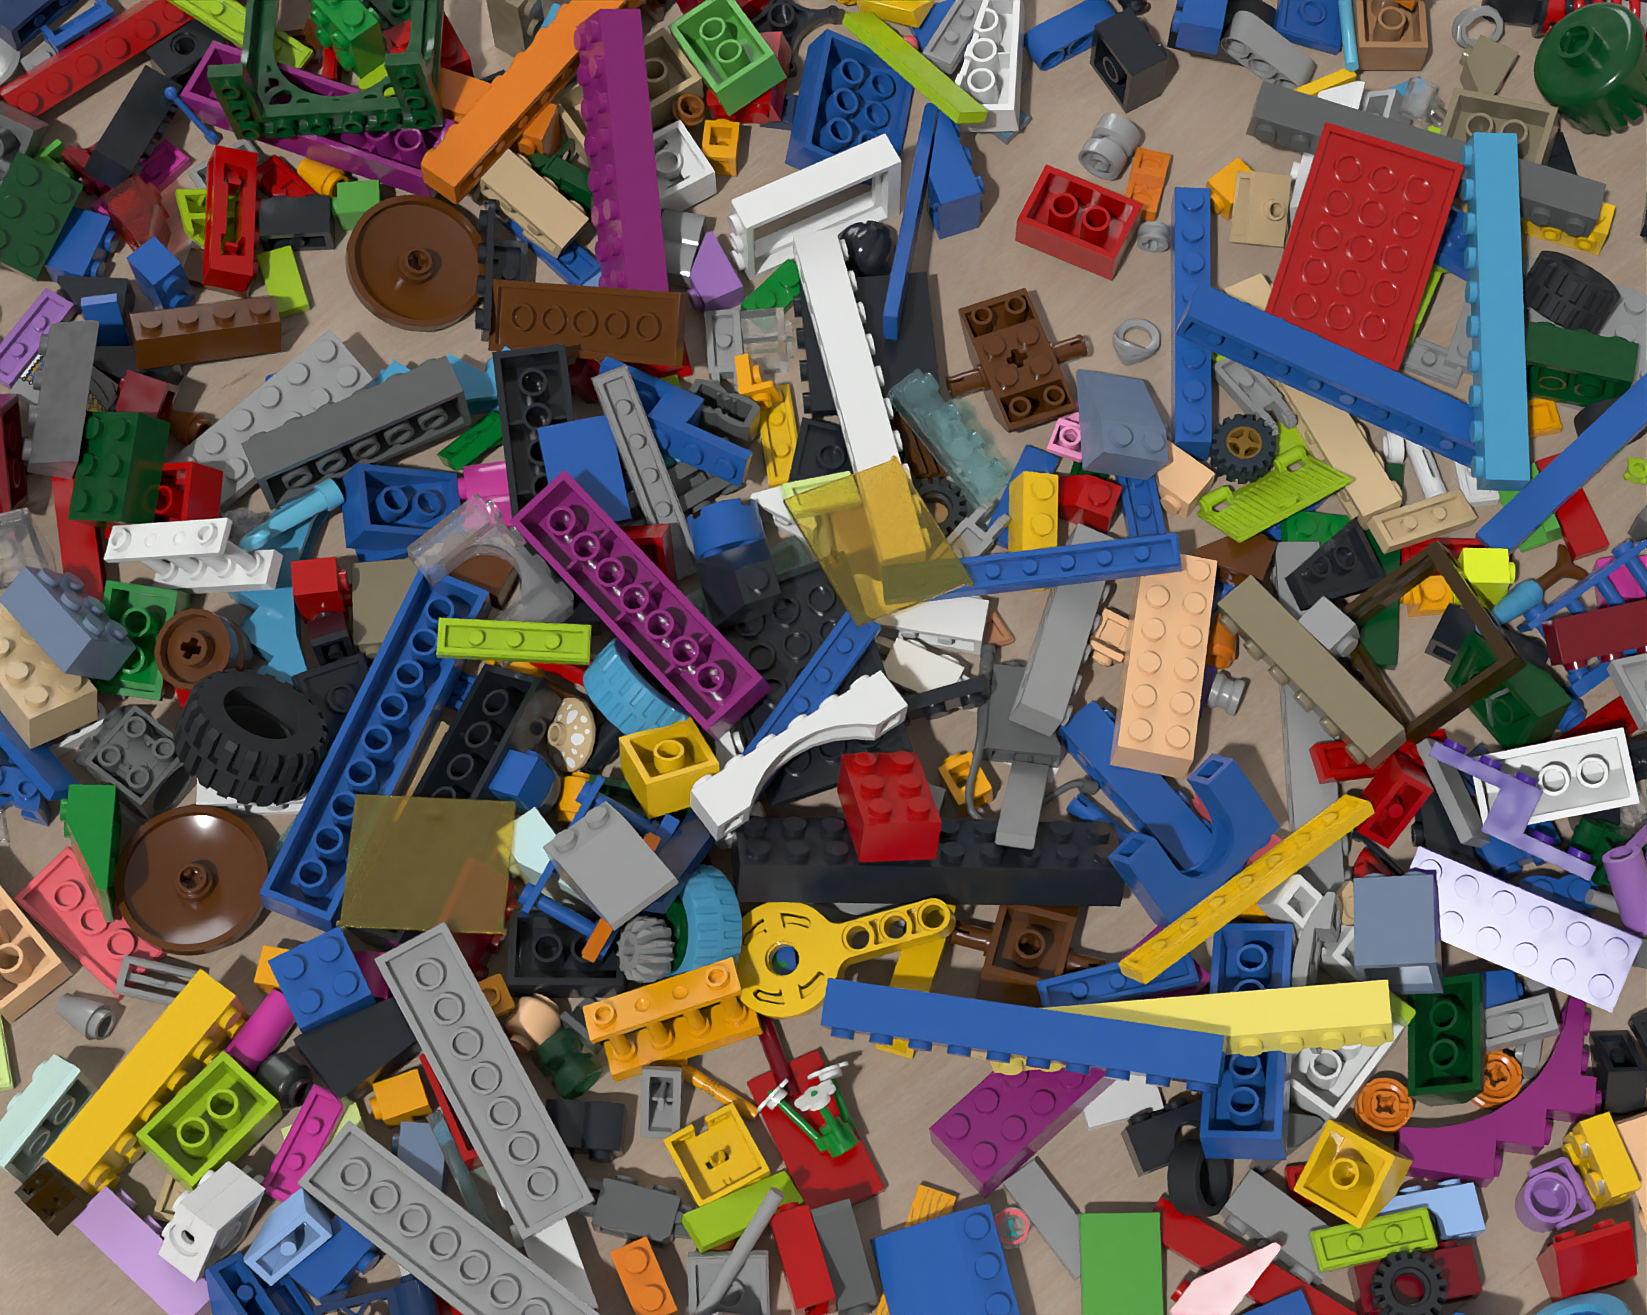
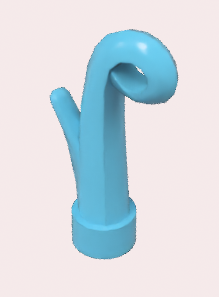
M327 478L315 485L313 491L247 533L240 541V548L245 552H252L265 545L270 539L324 510L331 511L344 503V497L339 487L331 478Z

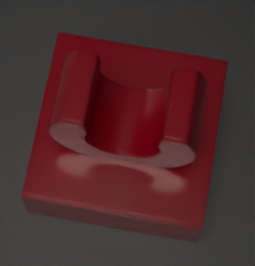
M577 358L575 364L568 366L571 373V393L573 395L577 394L587 404L598 403L599 399L591 378L599 375L600 364L595 359Z

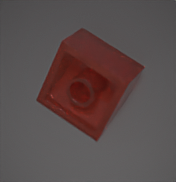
M136 173L101 196L118 234L133 252L154 236L168 249L171 232L166 219L170 216L160 202L162 200L161 194L152 182L145 184Z

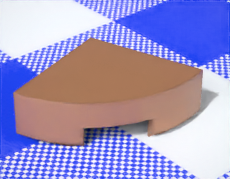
M995 610L989 613L983 645L1004 647L1014 643L1015 639Z

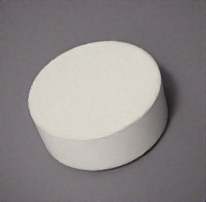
M1383 430L1382 450L1385 461L1392 464L1402 463L1404 460L1403 438Z

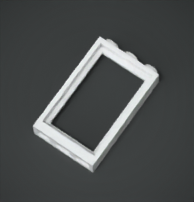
M886 134L730 200L731 215L728 216V222L733 233L729 234V238L734 248L730 255L738 271L743 270L748 280L751 281L778 269L788 258L793 262L795 261L793 236L834 227L838 236L846 227L857 222L866 223L867 220H873L883 223L899 216L901 160ZM872 178L871 191L754 241L755 228Z

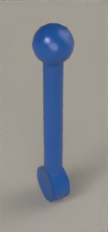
M166 88L164 92L165 97L168 100H173L202 131L205 139L210 144L215 145L219 141L217 134L209 130L178 96L176 88Z

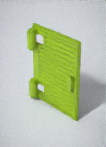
M1295 446L1276 456L1273 460L1275 470L1267 473L1262 478H1258L1256 482L1249 483L1234 492H1231L1227 485H1222L1200 497V500H1198L1200 510L1196 514L1203 521L1238 543H1241L1343 488L1353 480L1348 475L1306 454L1303 446ZM1296 462L1303 466L1294 472H1290L1286 468ZM1221 502L1228 506L1219 512L1212 510V507Z

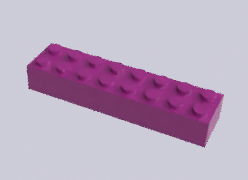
M599 9L576 26L577 29L574 32V47L579 51L580 58L577 79L579 85L583 88L584 98L581 103V117L583 121H586L587 127L584 149L586 155L590 157L591 167L588 173V187L593 192L594 197L591 219L593 226L597 227L598 241L595 244V257L601 266V277L599 278L598 287L669 292L640 9Z
M212 41L180 95L184 103L202 122L231 132L233 130L208 81V65L239 64L242 50ZM277 62L283 76L303 91L322 96H342L362 91ZM271 82V89L279 86V83ZM284 94L278 97L272 105L288 104L292 99V95ZM444 118V127H431L425 130L414 128L398 129L392 132L367 131L358 134L335 133L324 136L304 135L292 136L290 138H258L256 140L371 180H379L380 183L415 195L435 198L437 191L424 183L421 162L426 152L431 148L435 149L444 139L449 127L456 122Z
M565 469L510 520L512 525L716 741L772 689L764 678Z
M1158 925L1119 961L1123 960L1163 929ZM1193 959L1199 978L1198 985L1139 1000L1210 994L1211 975ZM1065 1068L1055 1072H1045L1040 1069L1026 1070L1016 1075L994 1073L993 1071L929 1128L932 1144L986 1198L1116 1080L1105 1078L1106 1071L1090 1069L1089 1075L1065 1072Z

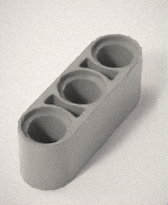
M1247 11L1235 13L1221 40L1222 48L1261 80L1293 90L1307 84L1315 68V64L1309 56L1258 16Z

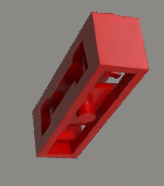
M216 145L207 165L202 285L244 292L250 280H255L257 277L259 262L258 259H253L254 249H257L260 237L259 228H255V219L259 216L261 200L256 197V188H259L262 178V168L257 167L258 153ZM240 186L239 197L235 203L233 242L225 241V245L221 250V242L226 235L228 195L235 197V193Z

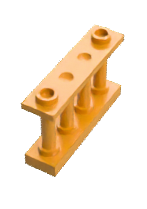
M733 957L582 1007L591 1043L594 1044L609 1039V1041L604 1042L611 1076L615 1082L642 1074L643 1065L666 1066L763 1034L758 1013L746 1006L739 998H736V996L743 994ZM717 1002H721V1004H718V1005H715V1006H712V1007H709V1008H706V1009L699 1010V1008H702V1007H705V1006H708V1005H711V1004H714V1003H717ZM681 1014L684 1015V1016H681V1017H678V1018H675V1019H672V1020H669V1021H666V1022H663V1023L661 1022V1021H663V1020H666V1019H669V1018H672V1017H675V1016H678V1015H681ZM645 1026H646L645 1029H642V1030H639V1031H636V1032H633V1033L624 1035V1033H627V1032H630V1031H633V1030H636V1029H639V1028H642V1027H645Z

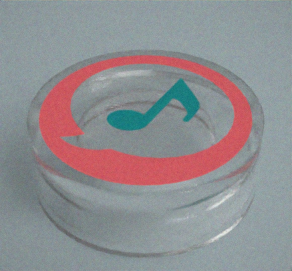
M1005 1207L994 1215V1221L1003 1248L1015 1249L1027 1241L1031 1231V1223L1024 1211L1016 1207Z

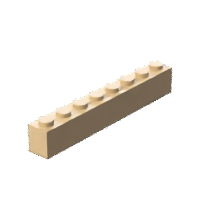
M1260 273L1224 288L1223 293L1264 311L1273 284H1268L1263 274ZM1265 376L1280 392L1285 403L1294 412L1297 419L1295 427L1311 456L1352 478L1353 481L1350 484L1334 492L1350 520L1356 517L1362 530L1365 531L1369 529L1366 523L1372 516L1400 508L1403 495L1396 481L1389 479L1384 471L1385 466L1378 452L1371 450L1363 427L1359 423H1355L1349 413Z

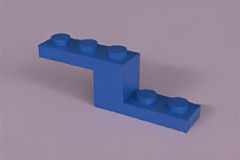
M606 356L600 365L599 375L627 364ZM627 365L646 414H649L647 419L659 451L741 487L746 480L753 452L697 428L705 399Z

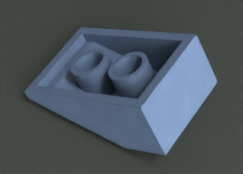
M1084 369L1077 370L1076 380L1083 470L1141 480L1150 479L1168 464L1166 429L1144 381Z

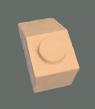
M1167 440L1168 464L1154 474L1161 506L1167 512L1174 515L1178 514L1186 520L1198 505L1200 497L1211 490L1215 473Z

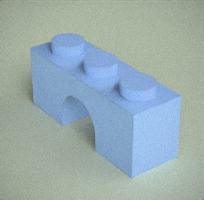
M1460 1179L1440 1182L1437 1184L1438 1189L1423 1191L1422 1186L1401 1189L1398 1191L1399 1196H1395L1376 1216L1381 1217L1427 1207L1431 1223L1436 1229L1439 1243L1476 1238L1486 1230L1474 1182L1461 1184Z

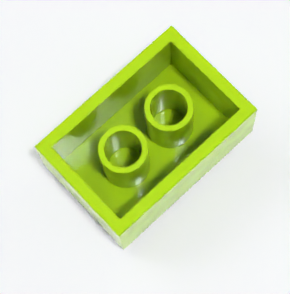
M223 1050L139 1130L136 1136L141 1148L185 1190L192 1192L197 1188L198 1183L209 1170L212 1169L216 1172L228 1161L234 1164L283 1114L279 1101Z

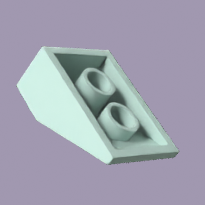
M534 807L497 832L501 844L497 851L502 858V865L512 879L519 876L525 885L528 882L536 885L550 861L543 846L556 836L536 807ZM552 872L541 893L573 910H593L560 876Z

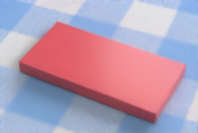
M69 845L13 898V901L120 1000L125 996L115 994L114 991L124 955L160 962L168 954L150 946L134 933L123 918L117 900L115 902L114 922L105 921L73 853V849ZM131 965L128 970L130 973L144 976L151 971ZM126 980L124 986L134 988L138 983Z

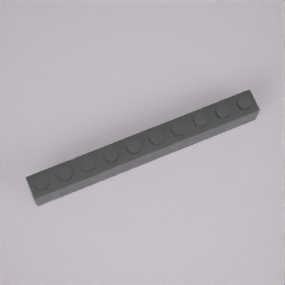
M1265 81L1262 82L1246 131V135L1253 136L1261 142H1273L1289 147L1298 153L1306 152L1314 155L1325 122L1459 164H1461V148L1467 144L1465 141ZM1518 158L1520 217L1528 219L1536 225H1548L1564 230L1570 235L1588 237L1598 221L1606 184ZM1463 167L1454 196L1461 200L1462 183L1466 179V167Z

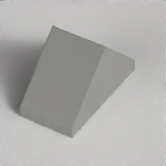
M643 1065L640 1137L665 1139L681 1130L685 1087L682 1068Z

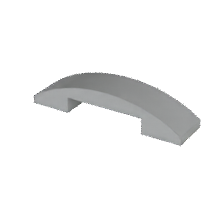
M1327 892L1304 926L1293 962L1292 987L1315 986L1322 941L1338 943L1343 905L1336 892ZM1310 1048L1313 1054L1321 1055L1322 1048Z

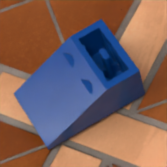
M940 109L929 172L927 212L939 240L979 228V215L983 213L981 196L985 194L980 175H974L970 167L973 163L969 148L966 145L962 146L958 138L960 137L959 125Z

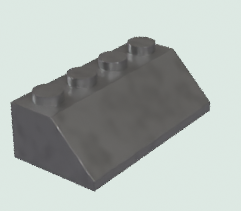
M85 320L51 323L48 334L41 333L38 355L45 356L43 369L36 368L32 389L39 391L37 404L30 403L27 425L34 426L32 439L25 438L22 452V460L28 461L27 472L72 479L79 460L99 321Z

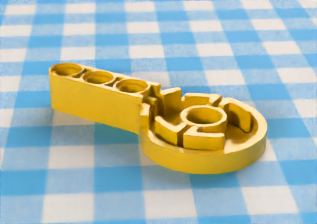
M936 898L922 900L841 924L831 923L817 910L803 903L768 902L762 904L742 918V945L736 969L743 994L737 997L752 1010L769 1018L787 1020L806 1016L824 1004L828 978L843 980L845 971L851 964L946 938L955 928V915L942 900ZM934 910L944 911L945 919L939 927H927L926 919L930 912ZM782 914H791V915H796V916H799V917H805V918H808L810 921H808L807 919H804V918H801V919H800V918L792 917V916H782ZM764 920V922L759 924L751 933L747 934L755 925ZM898 920L906 921V933L898 939L890 938V926ZM860 931H868V944L862 949H853L852 939L854 935ZM746 934H747V936H746L745 939H744V943H745L747 946L743 945V938H744V936H745ZM782 947H793L799 955L797 968L788 975L777 974L772 966L774 954ZM819 972H821V973L824 974V976H823V975H819L818 978H817L810 986H808L807 988L803 989V987L807 986L809 983H811V982L817 977V975L819 974ZM759 989V990H761V991H763V992L770 993V994H780V993L782 992V995H781V996H771V995H767V994H764V993L759 992V993L757 994V997L762 1000V1001H760V1000H758V999L756 998L755 993H756L757 990Z

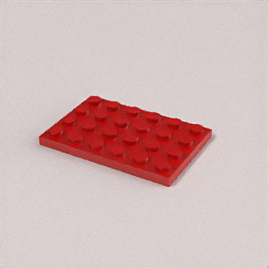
M1325 122L1264 312L1282 318L1292 325L1315 333L1325 340L1348 348L1358 355L1381 363L1385 367L1398 372L1464 165Z

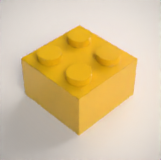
M691 717L685 721L674 722L672 725L646 729L619 737L622 774L648 819L690 807V794L695 782L707 774L714 776L720 772L718 760Z

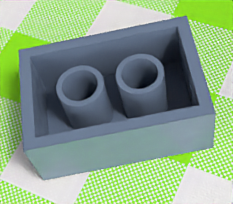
M24 566L0 597L2 605L63 673L110 681L136 649V646L127 637L128 631L120 623L109 618L105 613L106 607L103 603L88 595L83 589L84 583L76 575L70 572L65 574L57 573L47 567L39 569Z

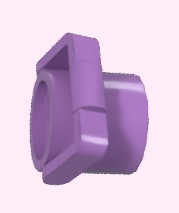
M1560 1157L1527 1172L1531 1179L1520 1189L1515 1198V1211L1518 1219L1525 1227L1535 1232L1545 1233L1556 1228L1560 1231L1586 1220L1595 1212V1206L1589 1197L1588 1189L1579 1173H1576L1570 1160L1566 1157ZM1559 1167V1169H1560V1171L1562 1172L1563 1176H1561V1175L1558 1174V1173L1547 1172V1171ZM1577 1201L1583 1213L1567 1219L1572 1214Z

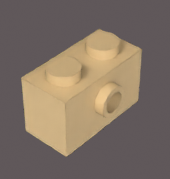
M1237 171L1229 242L1284 247V239L1288 232V204L1292 197V176L1257 171Z

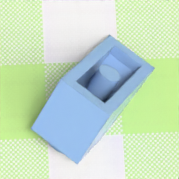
M301 1187L270 1213L243 1257L244 1262L272 1286L332 1237L329 1211Z

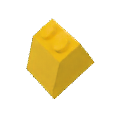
M1328 1119L1293 1191L1363 1230L1396 1196L1413 1160L1346 1123Z

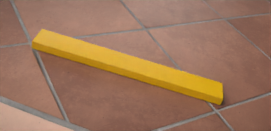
M1347 794L1343 795L1121 960L1118 965L1122 974L1145 985L1373 815L1375 812L1371 802Z

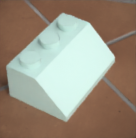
M55 1054L48 1061H43L35 1069L32 1075L33 1081L23 1093L19 1092L11 1099L6 1109L7 1113L0 1121V1168L22 1184L45 1159L43 1155L99 1090L79 1068Z

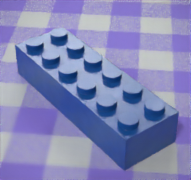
M1227 923L1215 932L1213 936L1210 994L1291 988L1293 962L1297 948L1293 924ZM1268 1051L1262 1052L1257 1056H1243L1241 1054L1225 1056L1221 1088L1211 1087L1210 1093H1203L1200 1141L1205 1158L1286 1160L1292 1053Z

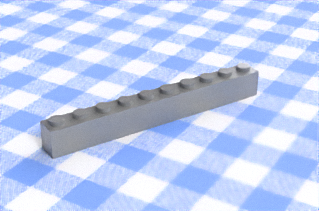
M1276 542L1271 560L1273 597L1298 621L1308 610L1300 611L1284 578L1320 547V543ZM1286 684L1283 687L1279 685L1288 824L1289 835H1291L1339 799L1337 785H1341L1342 781L1319 784L1309 748L1318 743L1340 741V737L1336 736L1334 739L1330 737L1319 724L1321 718L1313 710L1306 712L1294 699L1293 695L1296 693ZM1347 834L1293 875L1300 874L1323 897L1327 892H1336L1344 881H1351L1350 871L1344 870L1343 857L1348 854Z

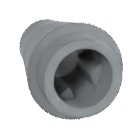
M69 993L61 996L55 1008L57 1014L88 1040H103L112 1031L116 1021V1015L111 1011L109 1005Z

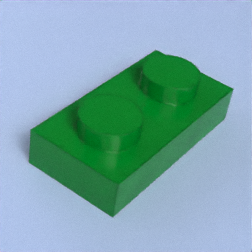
M788 258L740 304L741 311L766 332L793 307V296H799V282L801 280L797 265Z
M494 411L489 412L441 450L437 456L444 466L458 472L463 470V466L474 465L478 460L477 456L487 448L499 445L503 441L500 414Z
M1300 510L1281 521L1282 542H1319L1321 547L1351 520L1347 516Z

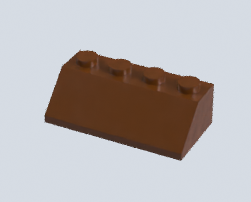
M272 295L125 313L138 370L281 351V320L275 298Z

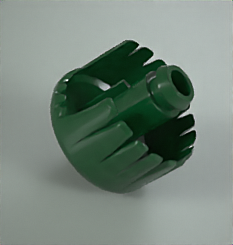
M1598 2L1582 6L1560 19L1544 37L1535 57L1534 80L1540 94L1551 106L1558 107L1559 115L1571 127L1579 128L1586 133L1593 132L1594 130L1599 134H1607L1611 132L1608 123L1615 129L1620 130L1628 125L1624 115L1632 121L1638 120L1644 112L1639 105L1641 104L1647 108V50L1645 47L1647 41L1641 21L1633 11L1623 5L1612 2Z

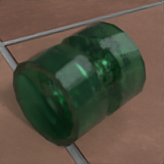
M568 1027L556 1032L545 1040L535 1050L531 1061L544 1077L553 1078L551 1086L562 1099L575 1100L597 1083L604 1073V1068L591 1053L582 1052L584 1044L574 1031Z

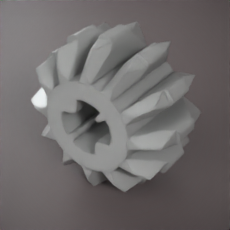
M638 916L634 919H629L626 925L621 926V938L616 941L619 946V952L616 956L620 957L619 968L621 971H625L627 980L652 983L656 982V980H663L665 974L671 972L670 961L675 959L672 953V947L675 943L671 941L672 931L671 928L666 927L664 919Z

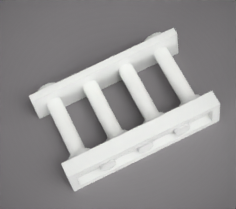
M229 518L113 526L104 560L108 563L139 561L156 572L152 587L178 590L188 594L275 590L283 555L275 549L245 552L228 540L232 520Z

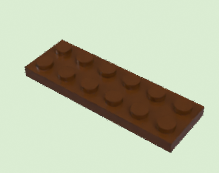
M493 279L491 331L488 351H502L505 346L514 350L565 343L567 357L604 360L606 356H609L620 362L682 366L687 293Z

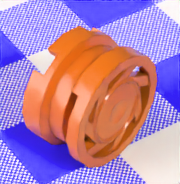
M1503 1050L1483 1054L1484 1091L1471 1100L1472 1103L1483 1109L1494 1110L1501 1108L1518 1094L1522 1086L1521 1079L1523 1073L1520 1064L1513 1056L1510 1057L1503 1053Z
M1377 1078L1367 1083L1357 1096L1353 1108L1355 1121L1360 1129L1369 1136L1379 1139L1391 1138L1411 1118L1413 1102L1412 1098L1408 1097L1407 1088L1400 1082L1390 1078Z

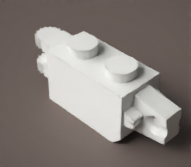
M877 635L875 638L878 651L887 655L886 660H882L888 680L902 698L970 679L964 675L965 667L961 666L958 660L949 655L941 654L938 656L929 652L923 644L915 640L908 639L905 641L897 637L894 642L880 635ZM977 708L969 709L968 711L977 713Z

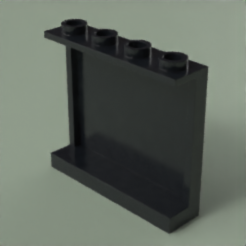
M927 272L910 273L897 340L885 339V336H883V312L891 275L856 278L857 292L853 293L856 303L862 302L864 306L866 323L862 325L865 335L871 334L873 338L875 355L871 357L874 367L880 366L882 370L884 387L880 389L883 399H890L892 410L925 408L928 417L940 416L941 393ZM799 282V296H793L795 318H802V328H796L798 350L805 349L806 359L799 360L801 382L808 381L809 392L802 393L804 414H811V419L817 420V417L838 414L802 283Z

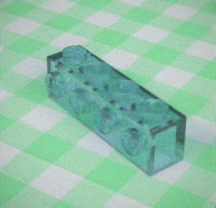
M917 368L891 388L886 397L890 399L894 408L976 510L982 503L991 499L1009 483L1005 478L1008 472L997 458L991 460L982 448L986 445L980 435L974 429L970 431L966 429L960 421L963 416L957 406L950 400L946 403L937 392L940 390V386L929 372L923 374Z

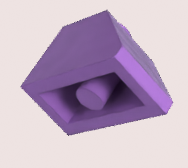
M713 231L705 233L689 274L690 290H687L692 307L695 310L700 308L703 315L704 311L732 309L744 301L743 285Z

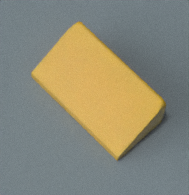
M856 0L860 12H873L880 19L919 28L932 8L934 0Z

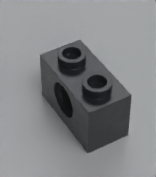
M195 19L184 24L178 31L167 38L157 41L146 53L154 70L183 86L178 94L180 95L212 41L225 45L227 43L220 34Z

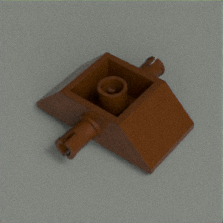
M1026 288L958 309L969 359L974 369L945 377L948 392L951 391L950 397L952 399L981 389L984 392L994 419L1008 433L1077 412V407L1058 364L1088 355L1085 341L1081 342L1083 340L1081 334L1053 344L1048 341Z
M1000 905L994 927L991 926L990 930L956 920L950 944L984 952L983 956H986L975 999L1042 1008L1036 987L1037 981L1105 965L1107 959H1099L1073 952V947H1070L1080 906ZM1026 946L1033 948L1032 955L1023 953Z

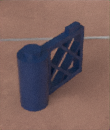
M412 1274L401 1277V1284L393 1288L345 1299L343 1291L320 1297L321 1305L313 1306L315 1315H325L341 1311L346 1315H363L371 1303L387 1300L390 1315H441L436 1293ZM361 1306L357 1314L350 1310V1308Z

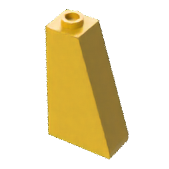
M946 904L955 915L956 906ZM934 910L930 912L926 919L927 927H939L945 919L944 911ZM949 936L901 950L889 987L932 993ZM894 1039L893 1046L880 1044L875 1046V1049L913 1059L915 1052L914 1049L908 1048L909 1041Z

